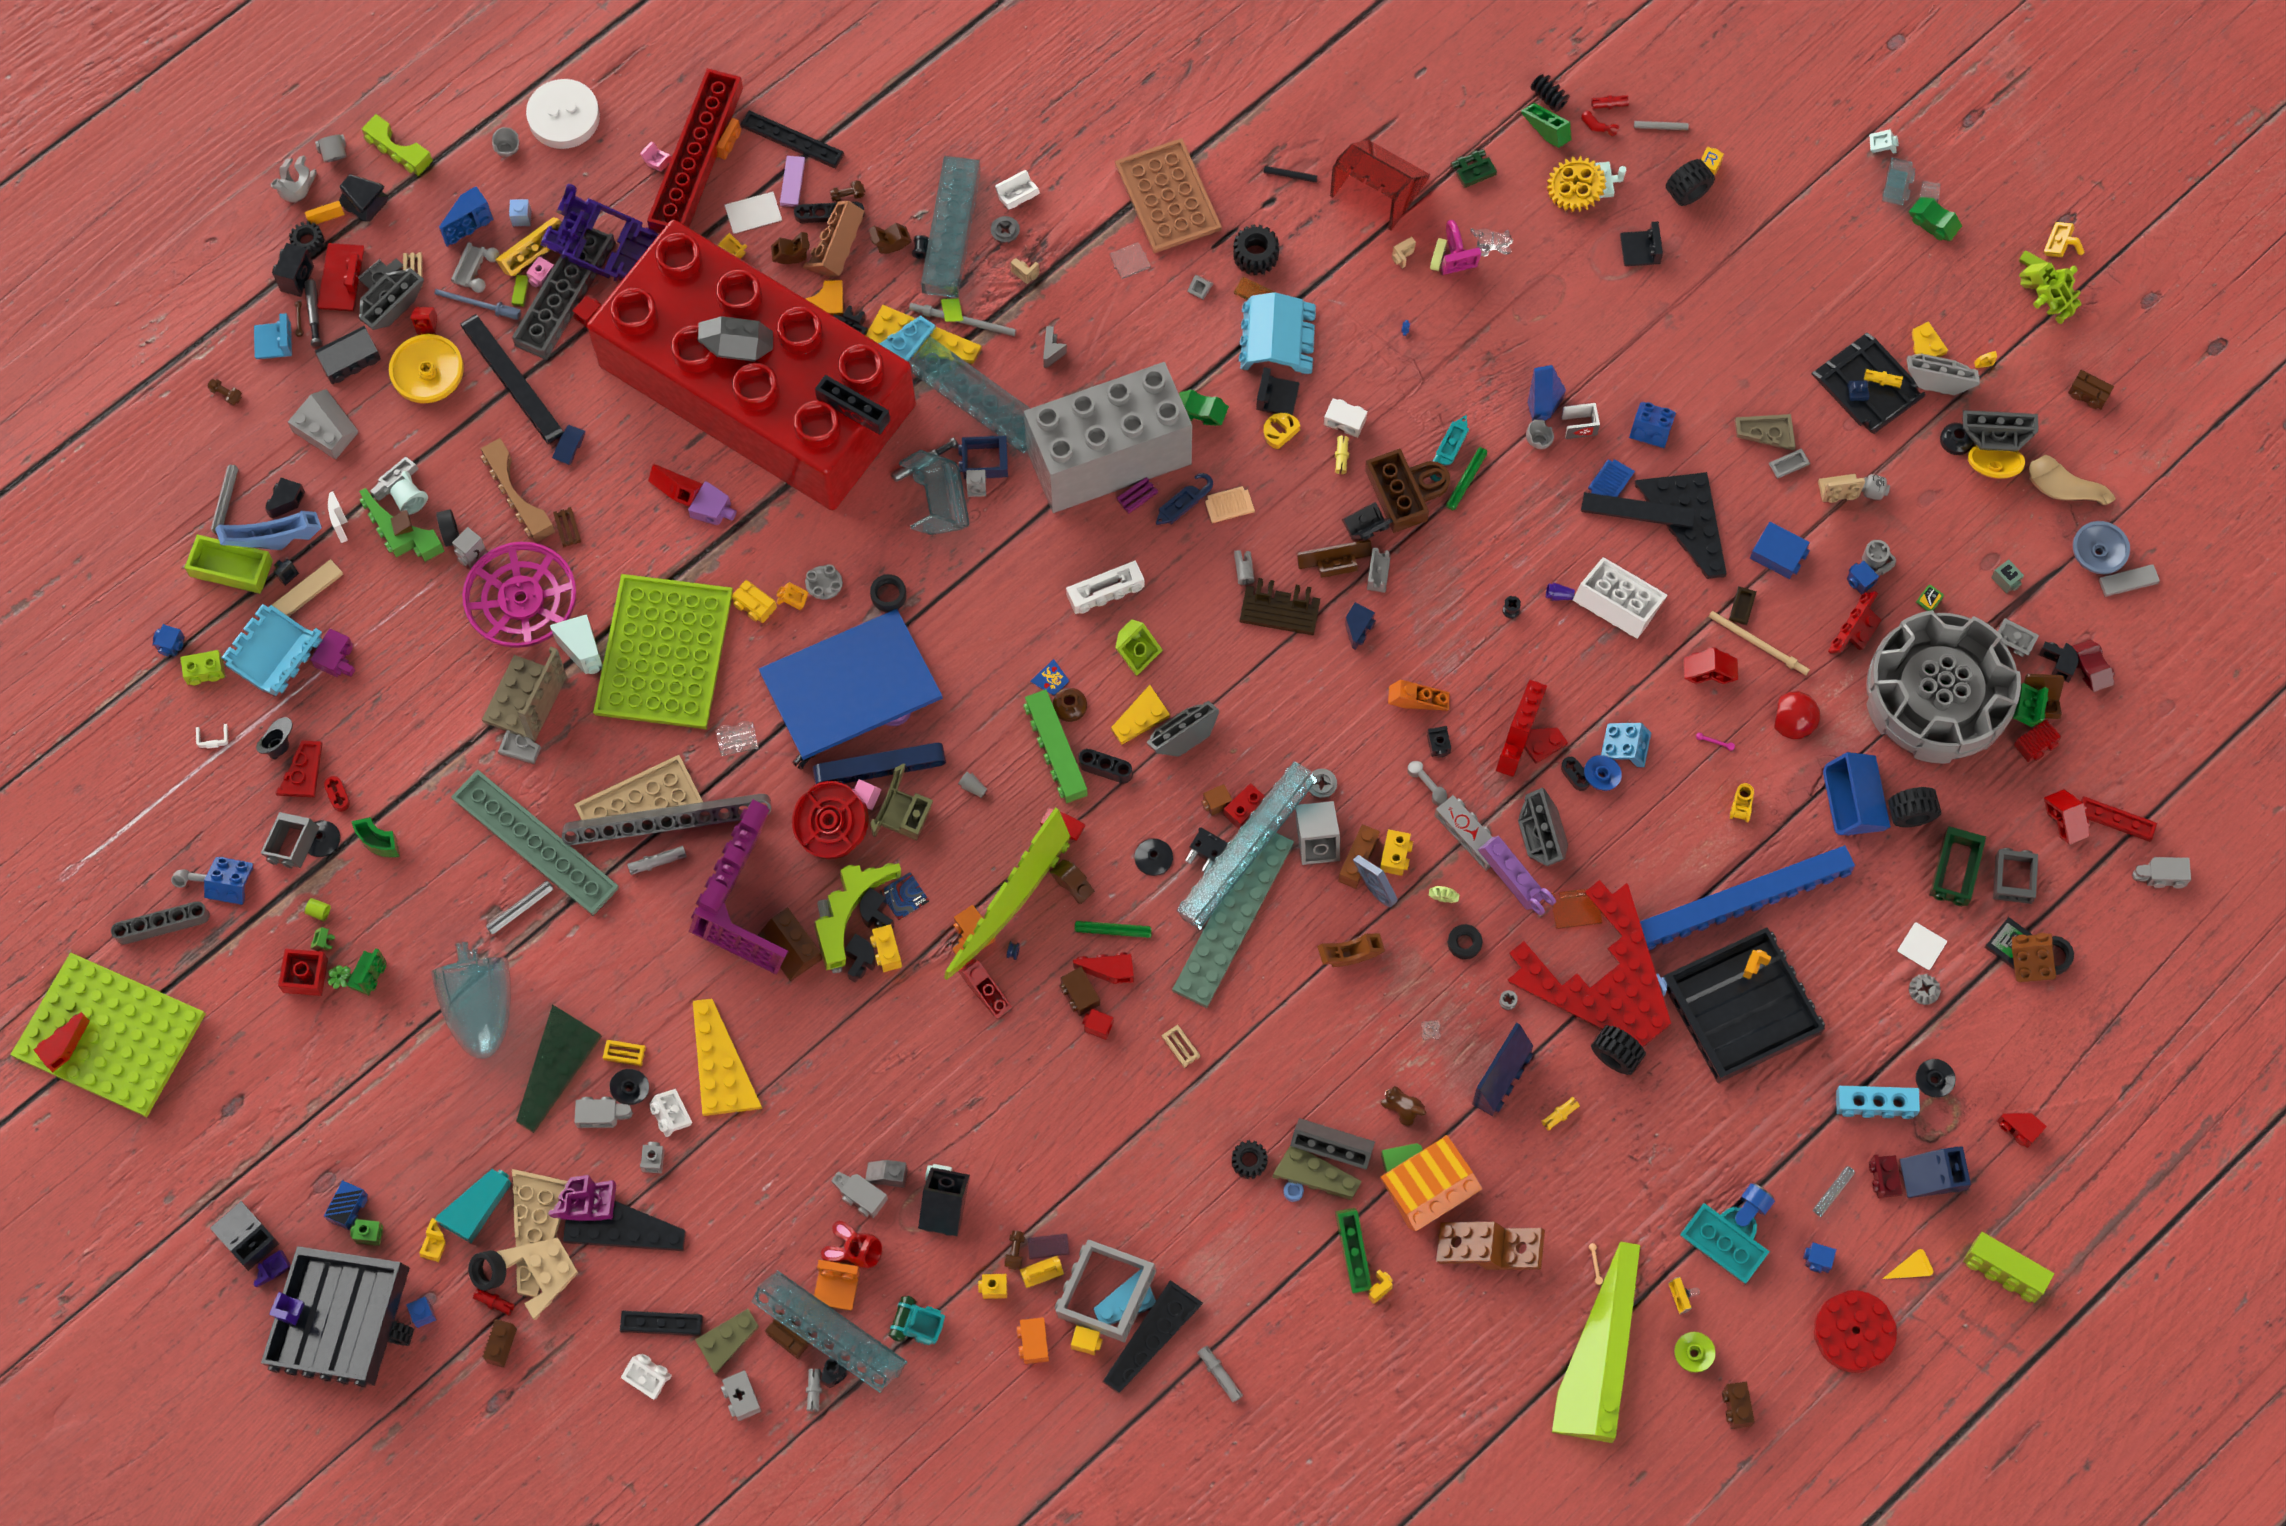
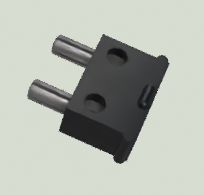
M1200 827L1198 834L1189 846L1190 853L1185 861L1191 864L1196 854L1207 860L1202 871L1208 873L1213 864L1217 865L1225 851L1229 850V845L1226 841Z

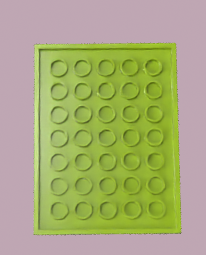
M621 574L593 711L594 715L707 729L733 588Z
M70 952L10 1055L147 1118L206 1013ZM82 1012L90 1022L70 1059L56 1071L52 1072L45 1066L33 1049L37 1047L39 1042L53 1035L57 1028L67 1024L74 1015Z

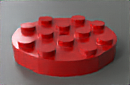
M826 781L813 785L799 798L792 816V828L795 838L808 853L823 859H838L848 855L863 841L869 823L866 803L850 786L835 781ZM833 817V823L829 824V819Z
M1849 1290L1829 1298L1820 1308L1814 1322V1339L1823 1357L1831 1365L1846 1372L1863 1373L1881 1365L1892 1353L1897 1339V1327L1887 1305L1883 1301L1864 1291ZM1857 1327L1860 1330L1859 1334H1854L1852 1328Z

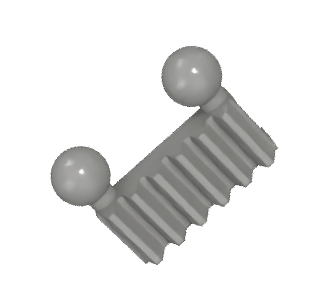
M468 242L451 278L452 283L472 288L477 293L483 292L486 288L485 281L481 278L475 279V275L477 276V270L480 269V264L483 263V257H486L490 262H496L495 259L500 256L499 251L496 248L474 247Z

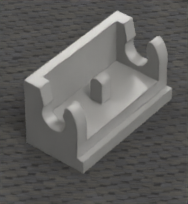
M1373 548L1367 590L1386 592L1391 558L1389 557V551L1386 550L1382 554L1379 553L1378 548Z

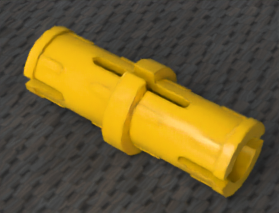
M1866 369L1864 380L1880 383V386L1885 384L1901 388L1903 376L1887 374L1886 371L1882 373Z
M1571 1097L1562 1106H1557L1553 1113L1541 1121L1543 1126H1547L1546 1129L1550 1131L1560 1121H1565L1569 1114L1579 1108V1103L1577 1101L1574 1102L1576 1099Z

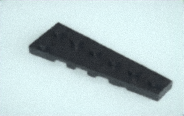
M1170 1280L1102 1382L1117 1393H1120L1202 1306L1203 1302Z

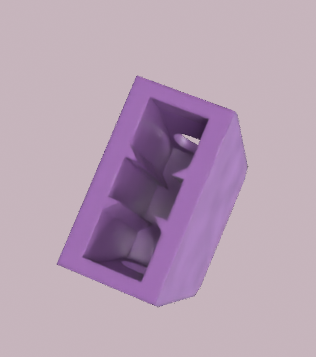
M707 481L703 483L688 509L690 518L714 525H719L724 517L732 521L737 512L730 508L729 496Z

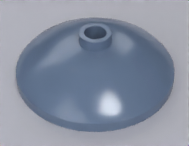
M2095 521L2084 525L2078 530L2073 540V553L2079 564L2088 571L2097 574H2110L2118 571L2125 565L2130 555V544L2125 533L2116 525L2104 521Z

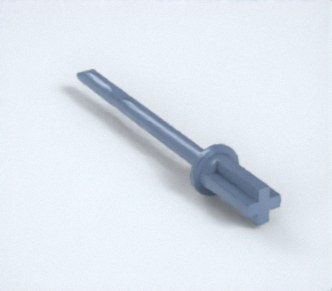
M435 289L434 294L494 310L496 316L501 315L519 320V317H521V309L503 305L502 302H499L496 306Z

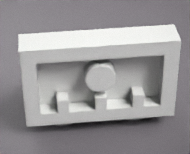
M676 1089L657 1094L651 1100L650 1111L655 1115L659 1129L664 1133L665 1137H669L673 1131L692 1124Z
M644 1354L632 1357L621 1376L623 1380L653 1400L658 1397L666 1381L672 1377L665 1367L651 1362V1358Z

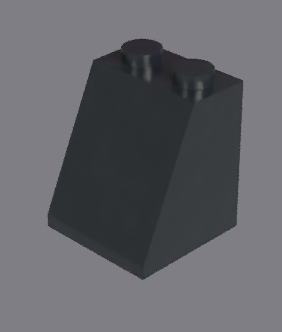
M930 1168L923 1188L918 1229L942 1233L948 1236H958L970 1179L969 1174Z

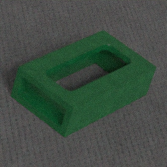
M1948 826L1944 834L1929 896H1933L1939 901L1947 900L1953 902L1957 906H1968L1972 898L1986 836ZM1953 843L1968 846L1971 849L1960 893L1942 888Z

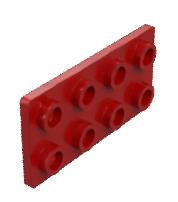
M328 244L317 304L318 309L354 311L359 284L358 277L361 273L365 249L363 245Z

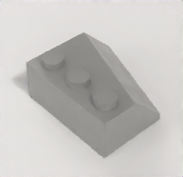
M327 389L311 394L288 421L293 433L335 460L359 433Z

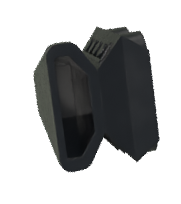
M350 174L340 185L342 194L339 201L347 212H352L361 221L370 222L387 203L388 195L382 192L384 185Z

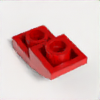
M1049 808L1040 822L1041 826L1054 809ZM1060 812L1070 834L1069 839L1077 841L1085 828V824Z

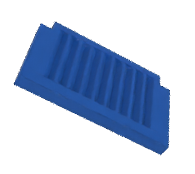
M1615 459L1613 462L1607 460L1588 489L1593 494L1618 497L1635 471Z

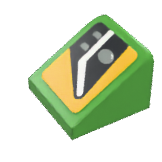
M1929 584L1916 603L1926 611H1934L1943 600L1944 594Z

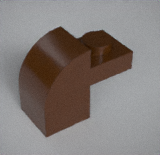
M894 223L886 230L876 226L869 229L871 241L878 247L879 253H892L901 250L912 242L907 227L898 223Z
M800 232L793 240L785 238L776 240L771 245L772 262L795 264L806 260V252L810 247L808 233Z
M1063 859L1050 871L1058 884L1068 889L1079 904H1082L1095 892L1082 871L1067 860Z

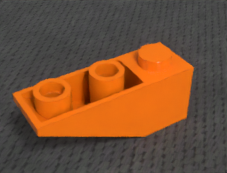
M1400 679L1389 686L1388 704L1408 709L1448 711L1450 692Z

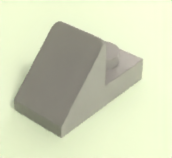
M1046 326L1043 364L1047 368L1067 353V344L1057 343V334H1054V327Z

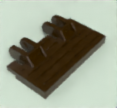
M1262 578L1258 579L1255 595H1253L1254 587L1246 585L1240 623L1314 635L1321 598L1313 597L1312 604H1309L1312 587L1307 586L1305 600H1299L1300 585H1296L1293 601H1290L1291 593L1275 591V596L1272 598L1274 580H1270L1267 594L1261 593V588L1263 587Z

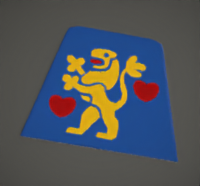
M1053 659L1030 682L1043 690L1046 689L1048 693L1056 695L1069 682V679Z

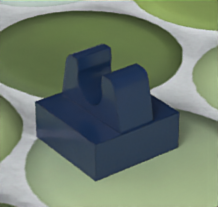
M1868 380L1849 381L1850 401L1869 399Z

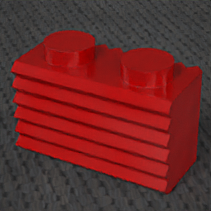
M2046 719L2019 737L2014 746L2027 762L2033 759L2037 761L2044 756L2043 752L2048 749L2052 751L2059 746L2058 742L2061 739V735Z

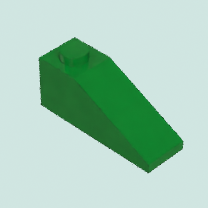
M1536 103L1521 110V114L1546 142L1559 148L1572 140L1571 126L1568 120Z

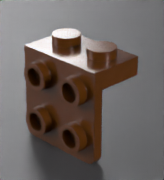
M2027 674L2024 680L2025 684L2037 690L2044 687L2049 689L2045 719H2061L2060 697L2064 685V676Z

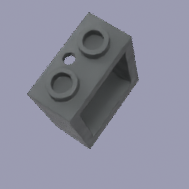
M279 812L261 854L267 858V862L273 865L280 863L287 868H292L293 866L301 868L319 830V826L310 818ZM289 829L302 830L290 857L279 855L278 853Z
M2011 848L1999 849L1995 855L1993 899L2032 904L2036 898L2038 854L2029 850L2019 852L2013 851ZM2004 860L2031 863L2029 889L2002 886Z

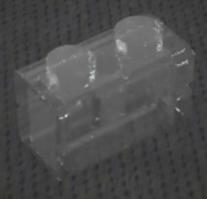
M742 721L736 726L723 725L715 730L721 756L759 748L753 722Z

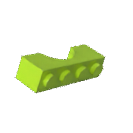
M377 114L362 128L363 138L366 142L376 145L381 153L390 155L395 163L404 165V168L409 173L413 172L419 176L433 162L430 152L418 143L409 146H399L391 142L393 132L390 124Z

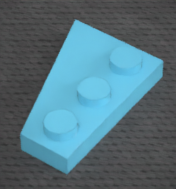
M919 316L903 326V329L889 335L886 340L879 344L909 362L928 339L936 325Z
M1142 1269L1094 1307L1098 1321L1111 1325L1121 1320L1143 1271ZM1150 1287L1138 1314L1151 1309L1156 1302Z

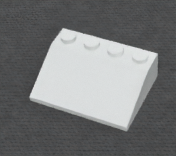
M1603 557L1582 581L1573 601L1638 639L1666 599L1667 594Z

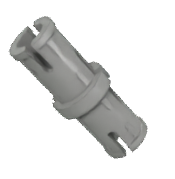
M808 1369L806 1411L813 1412L815 1410V1412H818L820 1410V1393H822V1388L820 1387L821 1370L815 1369L813 1371V1369Z

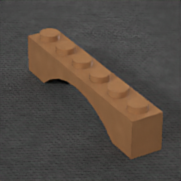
M501 438L482 447L483 455L480 457L484 465L490 466L491 470L489 472L493 480L497 479L499 481L498 488L503 495L506 494L508 496L506 501L511 509L515 508L517 511L515 516L519 523H524L526 526L524 531L528 538L532 537L535 543L555 533L554 527L545 511L525 502L513 489L510 480L512 459Z

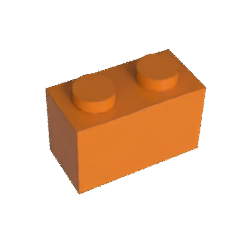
M1044 1317L1020 1320V1326H1017L1018 1339L1022 1338V1346H1019L1020 1359L1024 1358L1025 1364L1049 1362Z

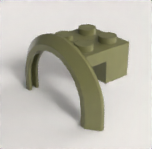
M905 763L895 768L883 805L875 821L874 819L871 821V830L874 837L878 834L881 826L918 840L931 811L933 800L917 793L913 797L898 790L905 771Z

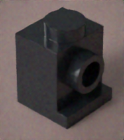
M1447 726L1428 729L1427 739L1432 757L1437 756L1441 758L1451 753Z

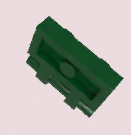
M1484 149L1480 151L1475 150L1470 155L1458 157L1456 161L1451 162L1452 169L1461 168L1456 171V175L1464 188L1497 175V170L1490 158L1487 157L1482 160V157L1486 156ZM1472 161L1475 162V163H1473V164H1471V165H1467V163H1470V162H1472Z

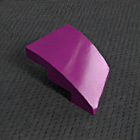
M589 1175L571 1177L566 1183L565 1189L558 1196V1203L553 1210L550 1209L548 1215L552 1218L579 1221L612 1219L617 1184L614 1180L594 1183Z

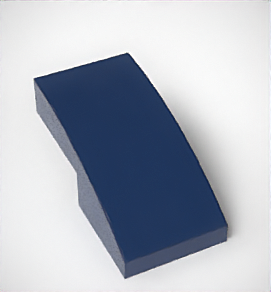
M568 424L552 458L571 465L577 448L580 449L586 431Z

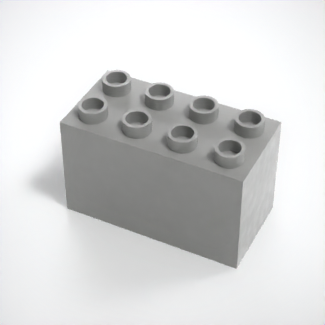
M1165 362L1024 411L1027 453L1053 513L1132 486L1146 477L1151 479L1192 464V423Z

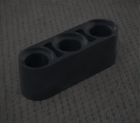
M1083 749L1079 753V766L1086 772L1119 783H1128L1132 779V766L1125 760L1092 749ZM1088 757L1091 758L1092 761L1086 763L1083 761V759ZM1106 763L1109 764L1110 767L1105 769L1102 768L1101 765ZM1125 769L1128 773L1123 775L1119 771Z

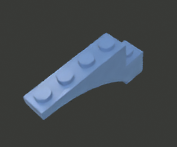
M300 511L297 514L268 522L247 525H218L215 530L221 545L282 550L293 539L310 540L322 527L316 512Z

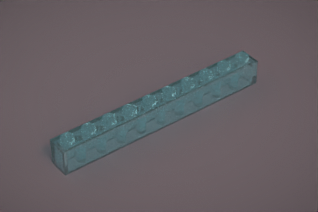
M1295 761L1286 769L1284 775L1274 784L1273 789L1263 798L1258 808L1251 813L1250 818L1240 827L1238 833L1227 844L1220 856L1215 859L1209 870L1204 873L1202 879L1192 888L1187 898L1180 903L1177 912L1183 920L1201 929L1316 783L1317 779L1311 770Z

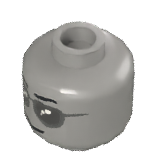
M1875 474L1864 477L1865 484L1862 492L1866 498L1879 501L1884 495H1888L1890 485H1887L1885 477Z

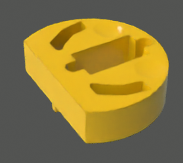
M1288 413L1274 414L1264 424V438L1268 445L1275 449L1281 448L1300 431L1299 421ZM1289 419L1293 423L1292 427H1290ZM1271 422H1277L1285 429L1286 434L1283 432L1280 434L1271 425Z

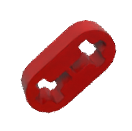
M336 776L328 777L324 782V787L332 806L339 812L347 810L350 800L341 780ZM335 782L337 791L335 792L331 787V783ZM338 796L343 800V805L338 804Z

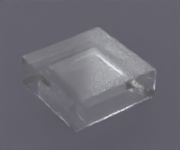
M1923 181L1920 197L1934 198L1938 202L1941 184Z

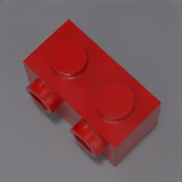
M1250 783L1224 808L1223 815L1239 830L1244 826L1247 828L1257 814L1260 815L1266 810L1267 797Z

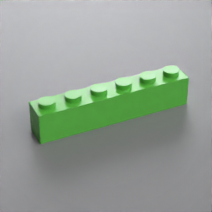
M1045 689L1026 696L1023 707L1026 715L1030 714L1032 721H1030L1033 732L1037 731L1039 737L1036 739L1039 747L1044 748L1046 753L1043 754L1047 765H1051V777L1054 782H1058L1059 787L1057 791L1060 798H1064L1067 804L1088 796L1087 787L1047 690Z

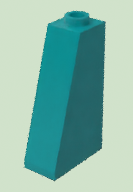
M491 1169L435 1218L436 1222L472 1244L512 1183L508 1178L509 1175L502 1170L497 1172Z

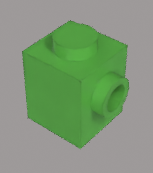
M356 1219L355 1225L351 1227L350 1236L356 1244L380 1246L383 1225L379 1221Z

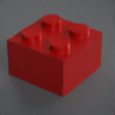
M285 949L278 984L281 991L289 994L322 996L328 964L327 956L321 951Z

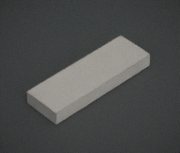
M2154 564L2099 579L2105 597L2155 585L2160 582Z

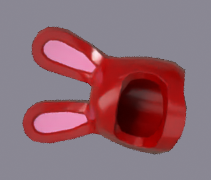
M836 1221L833 1224L832 1231L836 1236L846 1241L844 1248L826 1246L821 1250L822 1259L829 1262L848 1261L864 1269L873 1268L877 1265L882 1255L881 1241L876 1236L868 1233H856L844 1221Z

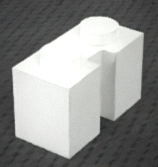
M1333 398L1325 414L1324 425L1336 430L1338 428L1342 429L1344 433L1358 438L1365 424L1367 411L1360 406H1352L1344 400Z

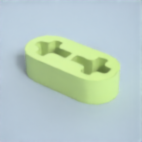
M1438 238L1430 265L1431 270H1440L1448 240Z

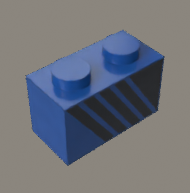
M342 1180L324 1214L325 1219L349 1230L352 1225H355V1220L358 1219L357 1214L360 1208L365 1206L368 1194L364 1189Z

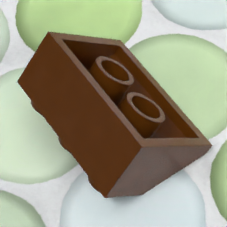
M788 907L772 917L757 935L788 950L780 968L789 981H792L823 960L821 952Z

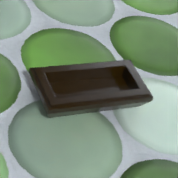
M1738 586L1729 617L1730 621L1744 625L1748 624L1757 591Z

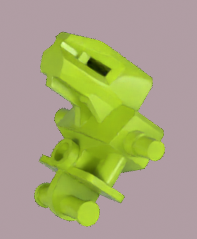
M2050 262L2028 266L2019 274L2021 285L2025 289H2037L2038 298L2033 303V306L2039 308L2047 302L2050 307L2047 311L2048 315L2061 313L2055 318L2059 324H2062L2067 317L2073 316L2076 309L2082 305L2081 301L2076 299L2081 292L2079 290L2074 291L2072 288L2075 282L2073 275L2078 271L2075 266L2069 269L2055 270Z

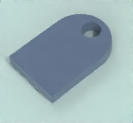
M1356 856L1353 861L1367 888L1382 904L1392 907L1398 900L1384 871L1363 857Z

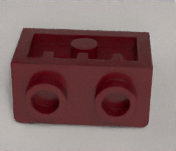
M1873 1155L1871 1161H1869V1170L1874 1175L1872 1187L1873 1191L1877 1192V1198L1902 1196L1903 1192L1896 1155L1882 1157Z

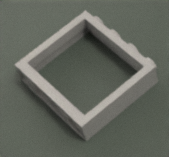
M1088 1239L1086 1245H1083L1080 1249L1078 1263L1075 1262L1072 1267L1070 1280H1067L1064 1284L1062 1298H1059L1056 1302L1055 1310L1057 1316L1060 1319L1084 1328L1099 1331L1100 1334L1125 1343L1157 1271L1155 1264ZM1092 1252L1143 1270L1118 1327L1067 1309Z

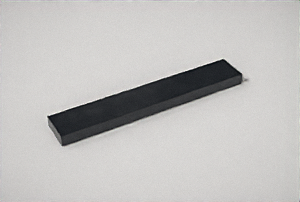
M750 110L740 124L742 128L835 169L844 156V152Z
M1584 492L1581 512L1692 529L1696 509L1587 492Z

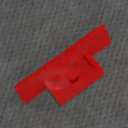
M1876 591L1866 592L1860 596L1859 603L1850 612L1847 622L1841 626L1840 633L1832 641L1831 647L1828 650L1830 654L1842 652L1848 641L1858 650L1865 648L1882 621L1870 609L1879 593Z

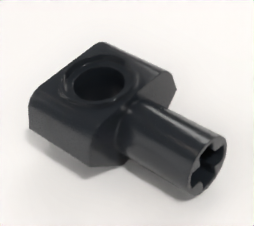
M828 1359L825 1362V1367H823L821 1380L828 1388H832L840 1383L850 1372L846 1361Z

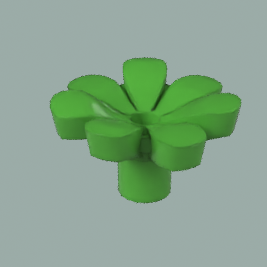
M341 965L332 968L328 972L330 976L327 979L328 984L332 985L335 989L340 984L342 987H346L348 983L346 979L349 980L352 975L349 973L351 969L347 966L343 968Z

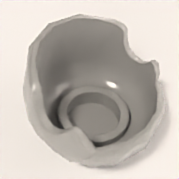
M507 127L497 129L492 136L494 151L500 156L509 157L514 155L519 149L517 132Z
M1544 420L1532 421L1526 431L1528 443L1536 449H1546L1552 445L1554 439L1552 427L1546 426Z

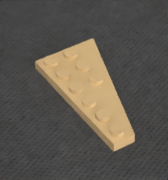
M512 1169L516 1247L555 1238L561 1219L552 1218L548 1214L550 1209L553 1210L558 1203V1196L565 1189L568 1181ZM525 1260L519 1261L516 1269L517 1293L534 1298L539 1295L541 1288Z

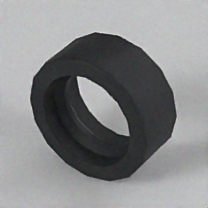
M451 509L437 512L436 516L443 542L446 547L453 545L452 542L459 536L453 512Z
M884 574L877 577L870 587L871 600L876 608L884 612L900 609L906 601L904 582L898 576L892 574ZM886 584L897 586L899 597L892 602L881 601L877 596V591L881 586Z
M2052 936L2053 945L2061 948L2066 956L2063 964L2055 966L2056 975H2060L2067 971L2072 964L2074 951L2067 940L2062 937Z
M489 1250L477 1253L471 1258L468 1272L473 1285L485 1291L500 1287L505 1281L507 1269L502 1256L496 1251ZM485 1260L488 1261L492 1270L490 1281L486 1278L483 1271Z

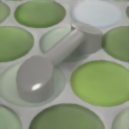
M1413 761L1409 763L1407 768L1408 774L1411 777L1421 778L1433 792L1432 802L1437 806L1447 800L1446 790L1438 787L1423 770L1422 762Z
M181 869L173 874L171 882L174 886L182 888L187 884L188 880L204 882L206 874L190 873L188 870Z

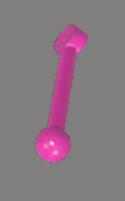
M1702 733L1696 734L1698 740L1703 739L1727 747L1729 751H1733L1735 748L1734 743L1727 744L1703 736Z

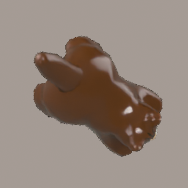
M1396 1086L1386 1090V1099L1381 1100V1105L1384 1108L1398 1113L1399 1120L1403 1125L1410 1126L1414 1123V1118L1417 1115H1426L1425 1106L1419 1099L1404 1094Z

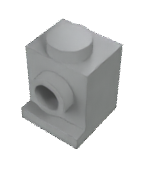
M967 470L968 497L986 496L985 470Z
M648 1142V1145H643L640 1163L642 1172L662 1173L665 1150L663 1146H660V1143ZM650 1153L655 1154L653 1158L648 1157Z

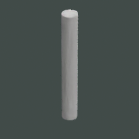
M1634 121V128L1688 130L1689 123Z

